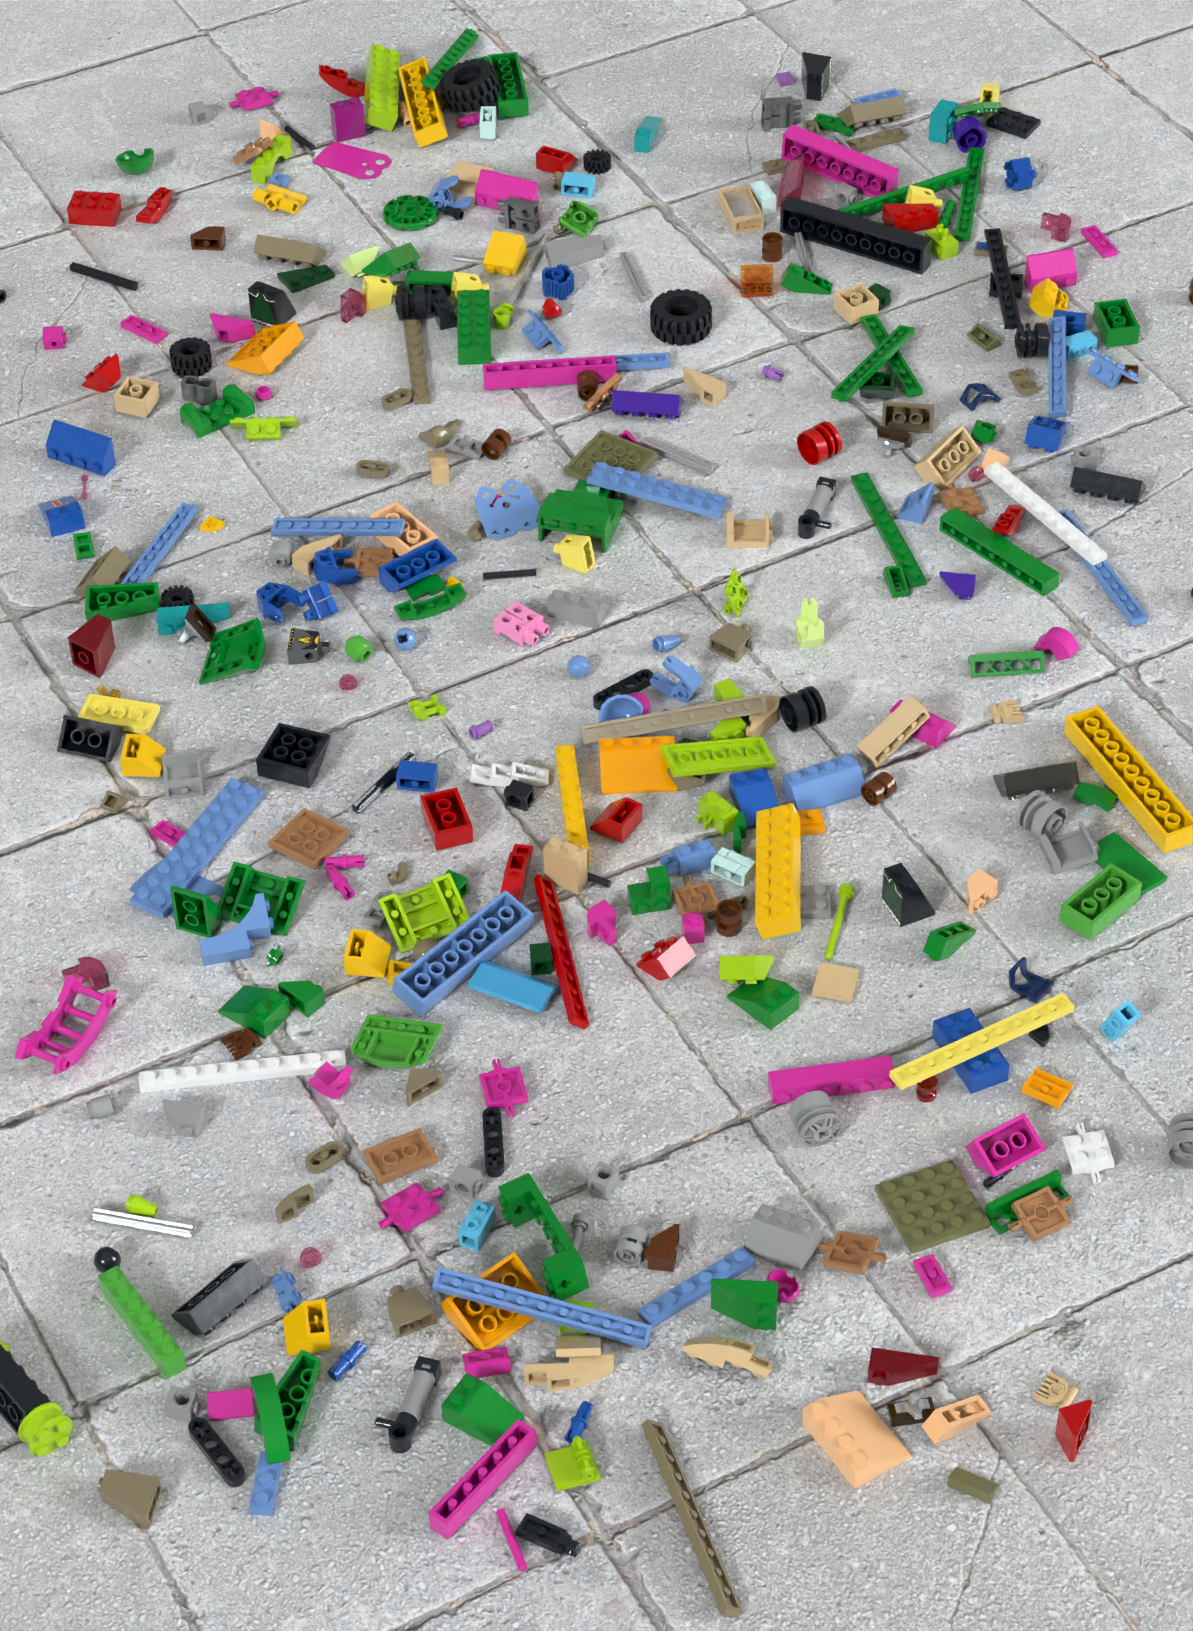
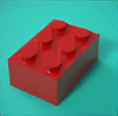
M74 191L67 207L69 224L115 227L122 211L120 194L112 192Z
M457 787L420 796L421 813L436 851L473 842V827Z

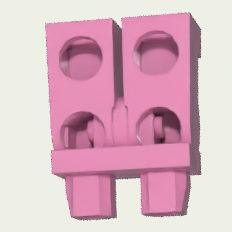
M515 601L506 611H503L494 619V633L498 635L503 633L513 641L519 642V645L522 647L527 643L534 646L539 640V635L537 634L546 636L549 633V625L543 622L542 615Z

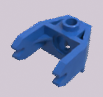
M327 547L325 550L316 552L314 555L313 571L317 581L322 582L325 580L326 583L335 585L354 584L359 581L358 575H360V572L354 568L338 569L337 565H344V558H351L350 556H353L352 551L347 549L331 550L330 547Z
M268 582L256 591L258 608L263 614V618H269L276 623L283 621V618H281L283 613L279 608L286 603L291 602L298 607H303L305 604L301 606L298 604L296 597L301 593L288 585Z

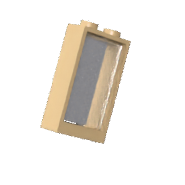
M748 185L718 190V204L733 234L764 229V216Z

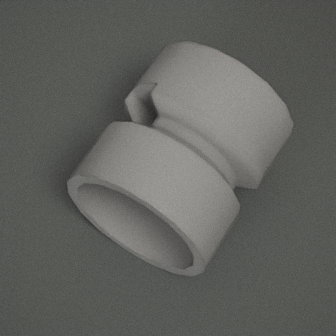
M638 1225L624 1226L614 1251L616 1260L627 1266L638 1265L641 1262L644 1249L649 1240L648 1232Z

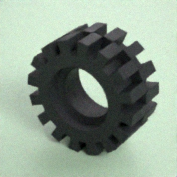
M594 149L591 152L587 151L583 156L585 171H588V173L592 172L594 175L595 173L600 175L601 172L603 174L605 171L608 172L611 169L610 153L608 151L604 152L603 149L601 151L599 149L597 151Z
M174 585V588L168 587L169 590L165 589L164 593L161 594L162 607L194 604L192 590L187 586L184 588L183 585H180V587Z

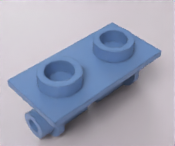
M280 1267L281 1274L273 1277L272 1284L276 1294L279 1296L278 1300L282 1310L290 1313L301 1304L303 1297L299 1290L295 1288L294 1284L297 1282L291 1272L287 1273Z

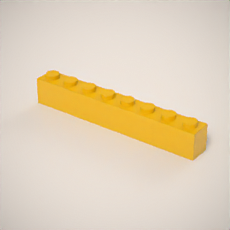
M574 744L555 746V762L566 842L587 849L588 868L589 847Z

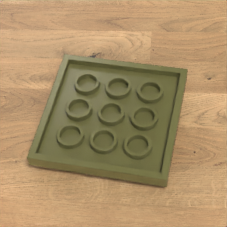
M600 430L564 467L563 471L565 475L577 480H587L596 462H603L609 466L622 467L624 470L643 474L658 458V452ZM612 490V494L621 497L624 494Z
M953 1160L875 1185L876 1194L911 1254L990 1228L988 1217Z

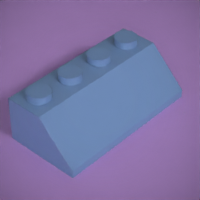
M850 753L783 775L782 792L788 801L794 804L797 811L822 809L861 796V786L865 784L859 763Z

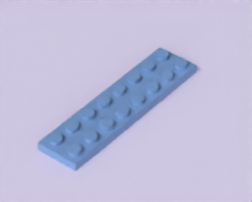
M596 462L586 482L591 485L720 519L728 502V498L723 497L721 494L708 493L702 489L697 490L690 488L688 485L675 484L669 480L664 481L657 479L655 476L642 475L639 472L624 470L622 467L609 466L603 462Z

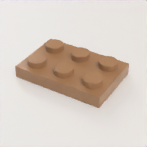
M420 1128L362 1150L363 1157L379 1185L438 1163L436 1153Z

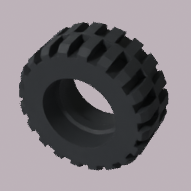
M483 59L465 60L462 63H457L456 66H452L449 71L445 72L440 83L447 105L457 112L479 110L481 106H487L488 103H492L500 91V83L494 66Z
M676 289L674 291L669 290L667 293L663 292L653 300L650 306L651 331L657 339L660 338L662 342H668L670 345L677 344V346H682L686 344L687 346L691 345V343H698L700 340L705 339L711 331L712 305L703 294H699L697 291Z

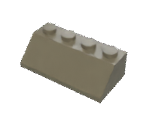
M899 96L850 105L837 113V117L841 118L846 126L859 128L863 124L870 126L879 121L880 123H886L890 119L897 121L902 119V116L907 113L903 97Z
M257 234L254 253L260 259L267 260L268 258H273V261L280 263L284 260L288 261L287 263L291 265L301 263L302 266L307 268L318 266L326 254L324 249L314 244Z

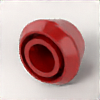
M547 298L542 306L544 309L542 313L548 319L561 316L562 309L551 298Z

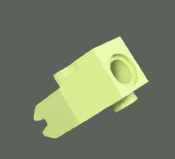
M814 597L811 598L809 603L807 598H804L801 602L800 617L795 618L796 637L800 649L821 646L824 639V622L821 618H817L818 603Z

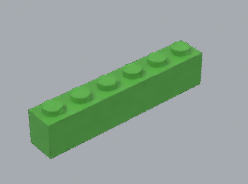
M115 1266L98 1275L101 1292L166 1379L185 1370L186 1363L183 1351L120 1268Z

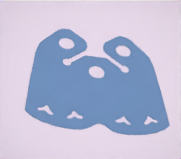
M507 479L503 485V491L519 496L520 499L517 500L511 496H503L497 498L494 507L489 505L495 499L496 492L487 487L479 489L475 504L487 537L495 539L513 536L517 530L529 531L538 527L536 520L541 507L526 485L514 479ZM511 484L517 487L515 491L509 489ZM483 493H489L490 498L485 499ZM508 502L510 507L504 508L503 503Z

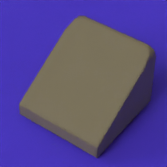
M107 790L100 808L117 814L127 803L128 799Z

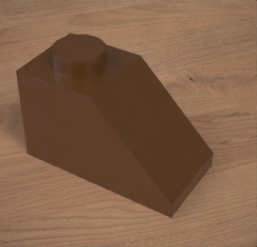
M208 226L191 234L192 250L223 251L226 242L225 227Z
M674 1224L650 1239V1245L645 1247L644 1260H648V1269L674 1272L680 1238V1224Z

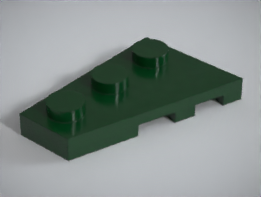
M327 265L277 273L278 279L293 294L335 278L334 272Z

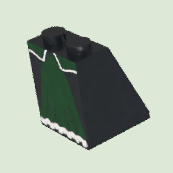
M802 53L801 81L806 99L822 100L831 82L830 56Z
M256 281L248 288L251 321L269 327L287 323L296 315V310L284 290L260 281Z
M902 863L884 868L882 903L900 927L935 915V911Z

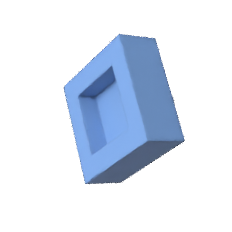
M276 172L268 181L269 184L283 188L290 182V176Z

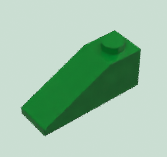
M961 921L932 930L923 952L934 961L947 959L975 934L976 930Z

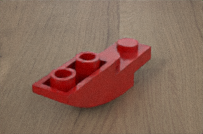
M319 64V76L329 86L352 98H357L358 94L365 96L364 82L348 78V72L342 69H334L328 65Z
M166 187L158 188L147 198V206L136 215V222L157 224L170 203L173 190H169Z
M1008 505L1005 512L1001 513L992 531L994 533L1014 536L1020 528V522L1025 515V508L1019 505Z
M514 844L513 850L508 857L501 893L506 890L519 902H521L525 889L526 876L534 852L533 846Z

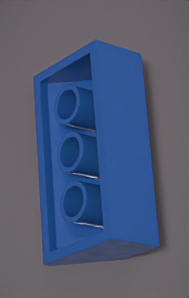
M58 420L53 421L46 442L48 458L105 476L116 465L111 437Z
M435 539L380 566L379 583L390 593L456 562L457 557L438 539Z

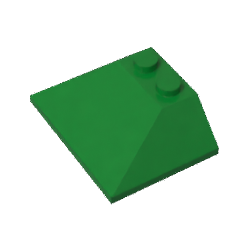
M258 618L214 634L199 680L200 685L255 672L260 668L266 643Z
M233 861L218 903L221 918L240 923L250 911L255 894L263 893L264 899L269 900L270 911L267 913L268 917L273 919L274 928L270 929L271 932L287 936L306 881L291 876L282 878L256 871L250 865Z

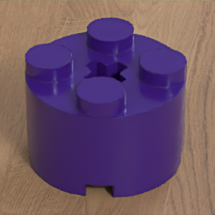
M966 116L952 128L953 137L960 151L967 153L969 147H984L987 135L978 119Z

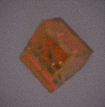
M773 264L740 265L741 297L774 296Z

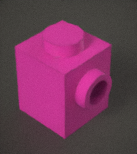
M63 326L43 327L42 339L44 350L64 349V342H67V333L63 332Z
M701 912L681 914L682 936H684L688 944L704 943V922Z

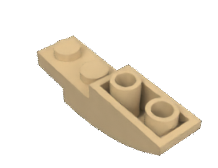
M724 1337L688 1339L681 1350L686 1352L691 1358H700L707 1361V1364L712 1367L723 1368L728 1361L732 1366L740 1369L745 1368L757 1377L768 1378L774 1365L773 1362L754 1355L757 1346Z
M602 1353L600 1356L569 1357V1363L524 1364L525 1385L547 1384V1392L573 1389L593 1383L614 1372V1354Z

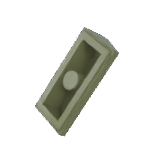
M979 323L966 334L987 352L1002 345L993 334Z
M956 1467L948 1477V1487L991 1504L999 1488V1484L959 1467Z

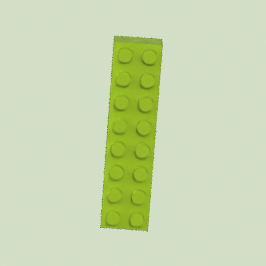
M372 43L366 58L365 123L392 132L398 118V67H400V53L394 49H388L382 45Z

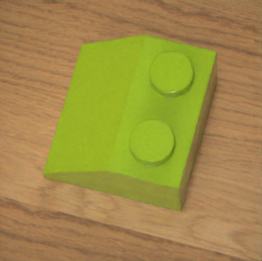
M719 956V980H727V984H739V980H745V984H757V980H765L774 961V956Z

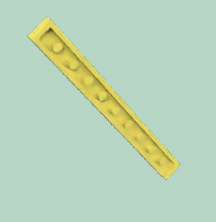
M1061 993L890 1071L889 1077L900 1090H903L1074 1012L1075 1005L1064 993Z

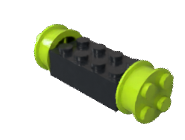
M0 1339V1415L15 1431L19 1439L29 1444V1450L33 1455L43 1457L68 1443L69 1435L73 1428L72 1420L68 1416L62 1415L61 1407L57 1403L50 1402L48 1396L38 1389L36 1382L26 1375L24 1368L14 1361L9 1346L1 1342Z

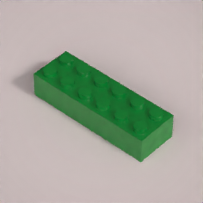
M517 52L489 54L488 62L494 66L500 83V91L495 98L499 118L529 115L528 96Z
M489 290L457 291L459 365L491 364Z

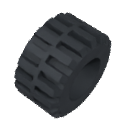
M182 338L174 342L171 348H169L171 369L178 376H202L212 367L210 345L201 338Z

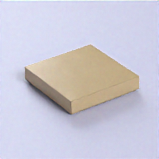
M820 962L812 989V996L852 1003L860 969Z
M556 1336L557 1357L601 1355V1336Z

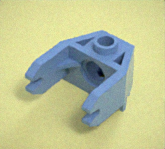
M458 175L444 179L441 178L432 188L428 199L430 202H433V205L437 206L438 211H443L447 205L456 209H464L471 205V197L455 200L448 188L458 183Z
M668 655L662 664L667 671L680 679L678 683H673L660 673H654L649 681L655 689L665 696L687 703L703 679L695 671L692 664L688 667L676 657Z

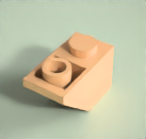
M981 869L967 879L966 898L968 912L971 915L977 910H981L985 903L990 899H994L998 893V880Z

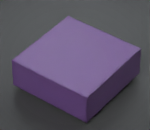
M790 71L776 74V80L780 86L794 84V78Z

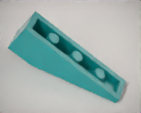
M646 116L637 127L634 135L635 152H650L662 120L661 117Z
M229 603L197 605L212 623L231 618ZM191 605L157 608L159 635L176 634L178 629L186 626L185 617Z

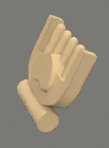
M1018 700L1001 702L998 707L995 704L989 706L996 724L1000 723L1001 720L1005 723L1024 722V716L1019 711L1020 708H1016L1019 707Z
M1048 1371L1044 1380L1049 1383L1042 1382V1385L1048 1387V1389L1043 1386H1039V1389L1049 1395L1036 1390V1393L1034 1392L1033 1399L1047 1406L1055 1407L1059 1405L1060 1408L1071 1405L1079 1390L1074 1386H1071L1069 1389L1068 1382L1065 1379Z

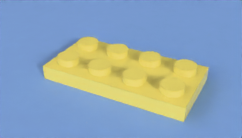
M89 694L78 717L124 726L123 731L148 735L160 711V705Z

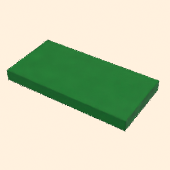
M1115 832L1097 841L1100 851L1097 852L1098 860L1094 862L1103 869L1112 863L1141 881L1140 896L1167 881V876Z

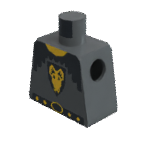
M291 628L287 649L289 665L316 663L319 660L320 653H330V642H321L319 632Z

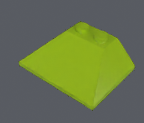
M450 873L434 878L430 884L397 896V893L378 899V903L401 954L412 950L416 942L421 939L432 938L439 940L448 936L470 918Z

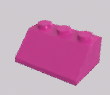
M1073 248L1026 256L1024 283L1030 293H1032L1034 286L1046 278L1055 282L1058 288L1076 285L1078 272Z
M900 699L890 709V713L894 712L904 700ZM928 711L930 718L911 736L937 748L953 732L957 725Z
M1025 1113L979 1136L965 1147L975 1165L993 1178L1046 1150Z

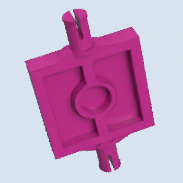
M257 86L251 90H242L239 93H235L237 101L229 102L231 109L242 107L245 111L273 104V97L279 96L277 90L267 92L263 86Z
M496 1059L492 1061L494 1070L479 1074L486 1107L505 1108L507 1117H510V1112L513 1117L515 1115L514 1105L528 1103V1095L520 1067L502 1068L500 1059H497V1063Z
M416 1182L381 1202V1206L388 1214V1217L378 1221L380 1228L383 1230L394 1224L406 1233L441 1213L440 1206L434 1200L444 1195L443 1190L438 1187L429 1193L424 1191Z

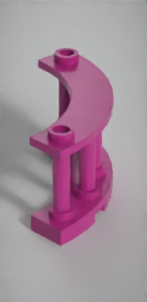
M77 974L67 975L57 999L60 1003L55 1012L50 1011L41 1023L42 1028L39 1031L34 1030L29 1035L20 1038L15 1058L23 1060L35 1056L55 1064L54 1074L67 1071L80 1060L97 1038L111 1009L116 1005L118 990H106L103 994L83 986V976ZM81 993L101 1001L95 1015L73 1007L77 994ZM71 1014L91 1022L84 1034L62 1025L67 1015ZM60 1033L78 1041L71 1048H67L50 1041L54 1034ZM48 1048L59 1053L58 1057L40 1049Z

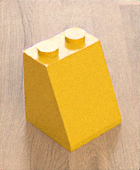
M493 230L483 260L485 271L491 274L499 273L504 276H516L528 255L524 236Z

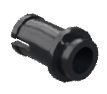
M447 205L443 210L444 215L453 217L455 220H461L464 216V211L461 208L456 209Z

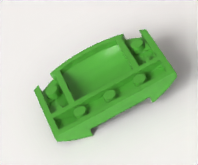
M368 1014L350 1051L359 1059L374 1066L388 1069L412 1068L427 1062L443 1029V1024Z

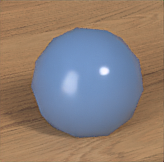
M402 628L395 633L394 641L400 650L406 651L416 645L417 638L412 629Z
M576 655L568 661L567 668L573 677L582 678L589 673L590 663L585 656Z

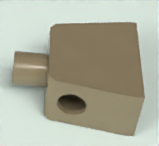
M733 623L726 624L709 636V650L738 663L750 647L751 628L747 624H742L740 627Z
M401 1285L391 1288L390 1293L392 1296L388 1297L387 1306L397 1339L436 1324L433 1307L417 1288H410L405 1291Z

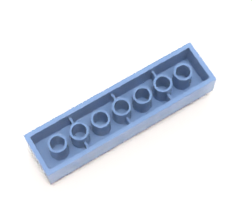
M505 890L396 976L392 992L420 1017L470 978L476 972L481 962L491 961L532 927L534 913Z

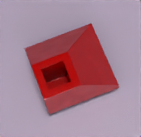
M118 355L107 356L102 363L99 362L93 368V372H89L84 377L86 381L82 385L102 393L110 389L121 378Z

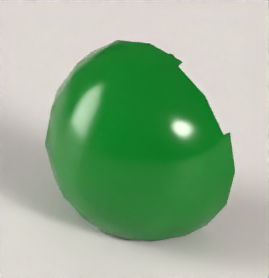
M152 148L144 149V154L142 155L135 154L133 150H127L119 154L115 161L123 172L129 175H140L151 168L154 161V150Z

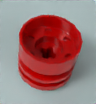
M823 421L801 432L797 437V446L801 456L807 463L817 465L827 458L840 453L842 441L836 428L831 423Z

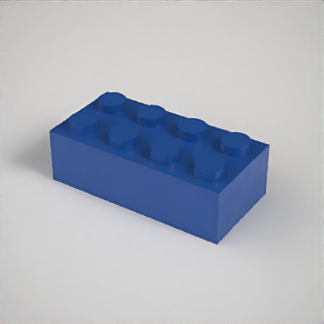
M967 1008L933 1020L932 1038L939 1048H942L984 1029V1027L972 1010ZM995 1047L955 1065L953 1068L972 1094L1008 1081L1010 1064L998 1047Z

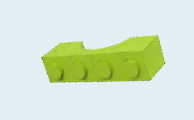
M277 134L272 139L273 146L263 150L250 165L252 182L266 185L268 179L272 177L276 160H286L291 155V137Z

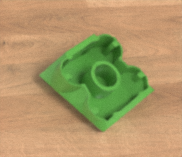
M572 201L569 204L568 210L563 213L558 222L576 235L584 237L588 235L599 220L595 209L585 203Z

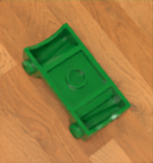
M229 384L223 389V398L199 409L193 403L184 404L180 408V418L182 423L189 424L196 436L201 438L230 425V420H234V418H245L254 414V402L237 385Z

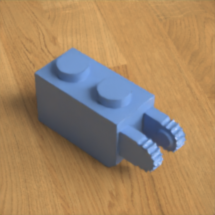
M708 838L673 848V853L660 857L659 862L662 866L666 865L668 874L679 872L684 877L685 875H692L711 869V860L716 855V850Z

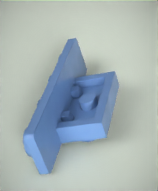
M529 309L528 313L532 316L533 320L521 329L537 350H540L551 341L562 354L564 352L561 349L562 343L555 338V334L550 329L547 331L549 327L537 312L533 313Z
M1096 348L1084 349L1085 352L1095 357L1087 373L1108 386L1116 388L1122 375L1133 381L1141 382L1136 372L1132 370L1126 371L1124 365L1118 362L1116 364L1113 363L1111 357L1100 355L1101 351Z

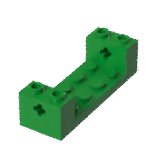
M530 1173L498 1186L500 1196L497 1198L501 1207L504 1208L501 1212L505 1221H510L515 1228L535 1219L538 1226L542 1224L545 1238L552 1241L551 1246L555 1255L542 1260L544 1270L541 1271L547 1283L545 1287L550 1296L554 1295L556 1299L563 1301L590 1288L583 1260Z

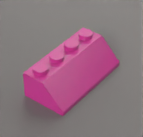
M481 169L475 188V205L499 210L497 209V203L500 199L507 200L510 196L519 198L522 201H539L538 182Z

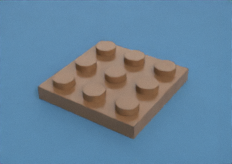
M303 808L268 841L270 848L315 870L325 860V857H329L350 836V830Z

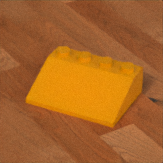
M296 321L261 328L226 364L227 366L256 375H269L276 366L283 362L285 357L292 353L291 351L300 345V342L305 337Z
M674 736L599 739L602 795L678 791L677 786L667 773L669 767L660 752L661 745L675 744Z
M515 1252L478 1276L481 1279L546 1296ZM452 1295L440 1304V1307L452 1324L479 1351L494 1348L535 1319Z

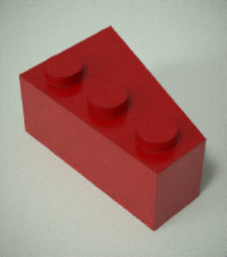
M933 203L883 204L882 221L889 226L914 233L936 228V225H938V210Z

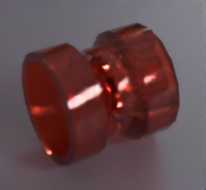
M935 1076L917 1083L916 1097L922 1102H932L935 1100L938 1080Z

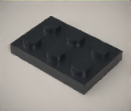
M1006 107L998 109V112L986 120V126L1027 139L1041 123L1040 119Z

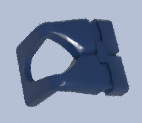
M972 383L967 385L960 397V401L970 410L974 411L981 398L1000 402L1001 398L987 385ZM971 388L980 392L971 403L967 402Z
M1022 957L1009 970L1010 988L1025 999L1028 998L1031 1002L1037 1003L1054 986V981L1027 972L1025 957ZM1019 967L1022 976L1026 978L1028 984H1015V973Z

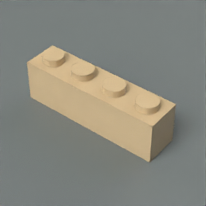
M910 695L880 725L876 726L866 738L861 740L857 746L861 755L877 768L930 718L926 707Z

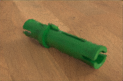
M953 200L946 202L943 213L939 217L938 222L943 224V229L947 228L951 223V217L956 207V203Z

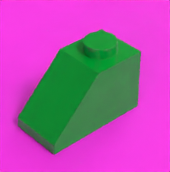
M310 980L280 982L278 984L279 992L289 997L290 1005L306 1017L311 1016L325 1004L323 988L315 985Z

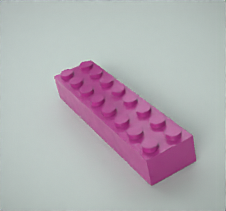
M792 125L783 134L781 159L835 182H844L857 188V191L871 197L897 190L898 168L796 125Z

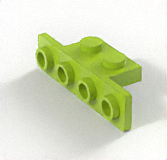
M292 416L284 418L268 417L267 419H260L259 417H252L251 419L234 418V420H230L231 429H246L247 441L281 440V428L298 427L297 418Z

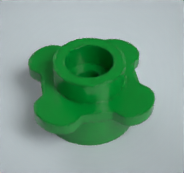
M280 945L276 949L272 948L267 954L266 958L269 960L267 963L268 967L271 964L277 966L283 958L284 953L280 951Z

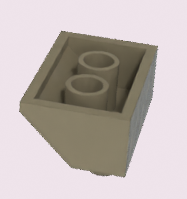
M883 401V427L904 432L932 434L934 405Z
M113 547L94 562L73 593L86 597L87 586L117 584L121 580L119 576L128 570L127 565L131 560L118 547Z

